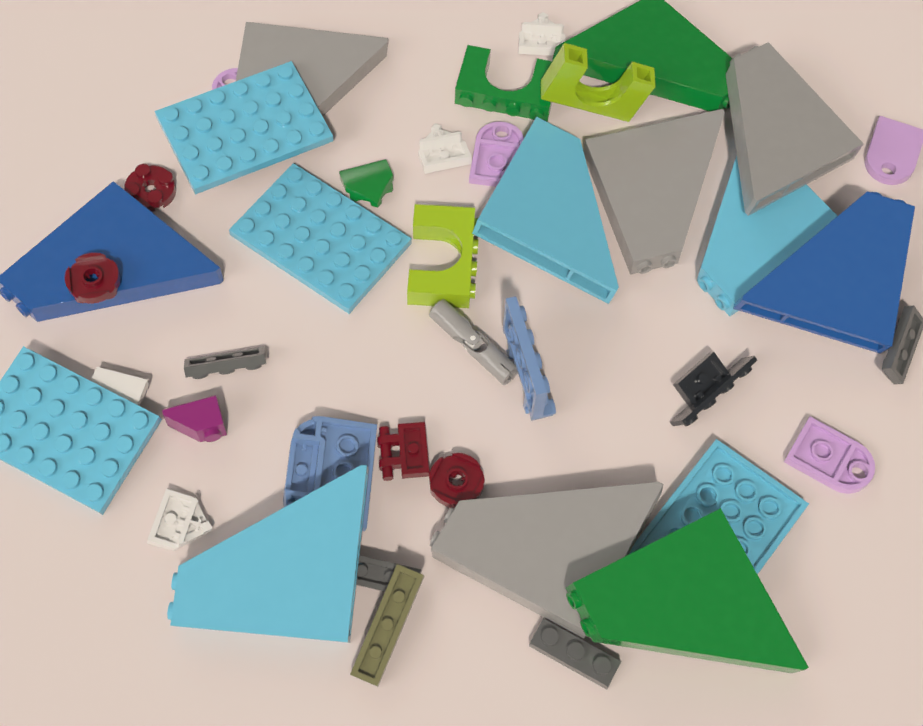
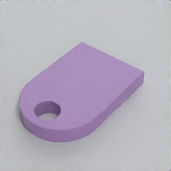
M879 116L865 157V167L870 176L878 182L887 185H898L906 182L911 177L918 161L923 144V129ZM882 168L891 170L893 174L884 173Z
M498 121L489 123L480 129L476 137L469 183L497 187L524 139L522 132L516 126ZM503 131L508 135L506 137H499L496 133Z
M811 416L808 418L784 463L829 488L846 494L863 490L872 480L875 473L874 459L866 447ZM852 468L862 469L865 473V478L855 477L852 473Z

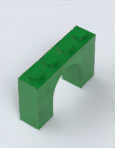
M467 45L455 87L454 104L532 120L538 117L548 122L552 102L541 99V79L552 61L537 58L530 83L520 90L504 91L494 87L486 78L490 65L491 49Z

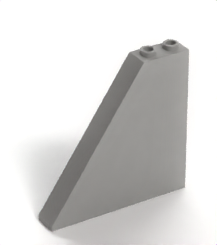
M246 22L236 81L292 61L321 115L324 116L387 57L388 38Z
M769 42L761 46H754L748 52L742 55L737 54L731 59L730 67L726 73L744 209L748 216L854 159L863 146V142Z
M723 109L585 139L583 152L586 163L630 275L635 273L644 274L660 267L669 268L678 263L725 112Z
M650 482L462 500L458 502L455 509L451 507L444 519L446 524L442 531H436L430 542L432 557L572 633L585 638L586 634L583 632L580 624L582 619L577 610H574L568 603L566 587L629 555L661 496L664 484Z

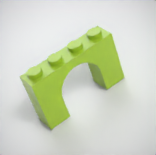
M564 43L541 79V99L630 122L655 88V71L653 67L632 62L622 77L614 84L605 87H590L580 82V79L588 69L587 49Z
M414 205L413 239L447 242L458 250L461 257L454 266L442 271L409 269L407 305L435 306L439 301L445 299L454 308H469L470 299H475L476 283H471V276L476 277L477 261H472V254L478 255V239H473L474 234H472L478 218H475V208Z

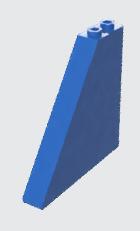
M113 181L0 275V295L7 302L13 300L17 304L16 308L23 316L27 318L30 315L34 320L40 322L218 285L224 280L218 265ZM83 254H104L106 258L116 263L120 272L121 280L116 296L94 304L78 303L70 294L65 284L67 268H71L76 263L75 259ZM92 274L90 279L87 278L86 281L94 282L98 277L96 274Z
M867 191L745 293L734 304L733 309L881 354L892 347L915 206L906 204L903 200H894L884 197L880 193Z

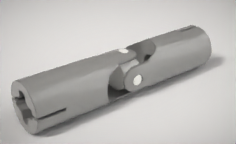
M445 299L439 301L431 309L429 317L454 340L463 344L464 349L501 384L506 385L511 382V379L515 378L518 374L515 363L482 333L474 331L470 322ZM483 342L488 346L483 352H475L481 348Z

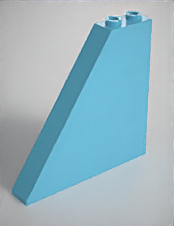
M536 117L479 216L472 234L609 304L619 286L581 140Z
M736 155L697 277L700 288L704 292L709 293L719 309L732 316L738 312V310L733 309L734 304L745 293L827 226L837 215L808 185H805L748 216L744 209Z
M367 465L356 467L179 565L178 572H174L171 583L175 594L174 602L169 603L167 618L171 620L170 626L350 643L369 473Z

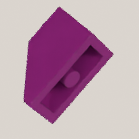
M216 395L162 410L169 427L198 442H214L227 435Z

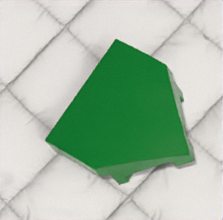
M386 159L339 171L346 193L350 194V199L354 202L364 200L370 202L371 206L378 208L382 204L381 199L384 195L393 191V173Z

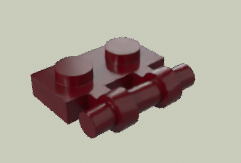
M425 422L398 424V434L391 435L388 426L380 427L377 447L381 451L379 470L382 471L383 480H393V470L401 469L402 479L429 477ZM393 446H399L400 457H392L391 448Z

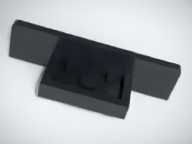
M715 352L708 353L673 384L688 406L670 421L671 425H684L686 427L694 423L698 419L697 414L700 411L713 406L716 403L715 398L719 394H724L731 390L735 385L733 382L738 377L742 378L752 371L751 366L757 361V358L755 356L741 358L727 370Z

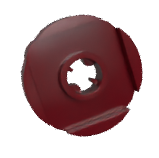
M139 164L135 171L127 177L124 185V190L151 212L156 211L155 208H159L162 205L163 208L168 206L176 195L172 173L156 165ZM154 185V187L156 188L155 190L151 189L150 192H146L147 186Z
M83 254L75 259L76 263L71 268H67L65 284L70 294L78 303L94 304L116 296L121 280L120 272L116 263L106 258L104 254ZM92 274H96L98 277L94 282L86 281L87 278L90 279Z
M452 453V456L439 458L433 464L429 474L431 495L439 503L449 508H455L458 502L462 500L479 499L484 489L485 478L478 461L464 453ZM462 476L461 481H465L462 485L454 486L452 481L449 482L450 477Z

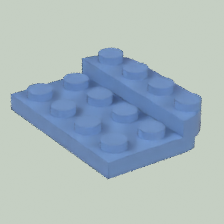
M515 296L506 298L503 332L508 343L507 356L509 359H514L525 393L523 403L525 413H530V419L533 421L556 414V407L553 399H549L547 395L550 393V386L547 377L542 375L540 371L542 369L540 354L533 350L534 336L532 330L527 329L525 325L527 321L525 308L523 305L519 306Z
M314 416L311 420L302 423L295 429L288 457L283 495L284 507L356 467L367 465L369 473L362 531H365L368 521L377 424Z

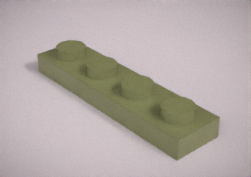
M399 564L396 565L350 675L377 687L379 686L425 577L423 574Z

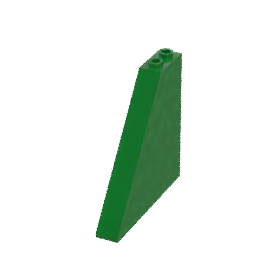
M640 0L555 47L552 62L564 43L587 49L588 69L584 76L614 84L622 77L629 65L635 62L654 68L655 88L650 93L651 95L710 112L730 107L726 73L730 67L732 57L665 0Z
M721 508L566 587L568 603L574 610H577L582 619L580 621L582 630L586 636L591 637L593 642L791 674L809 668Z

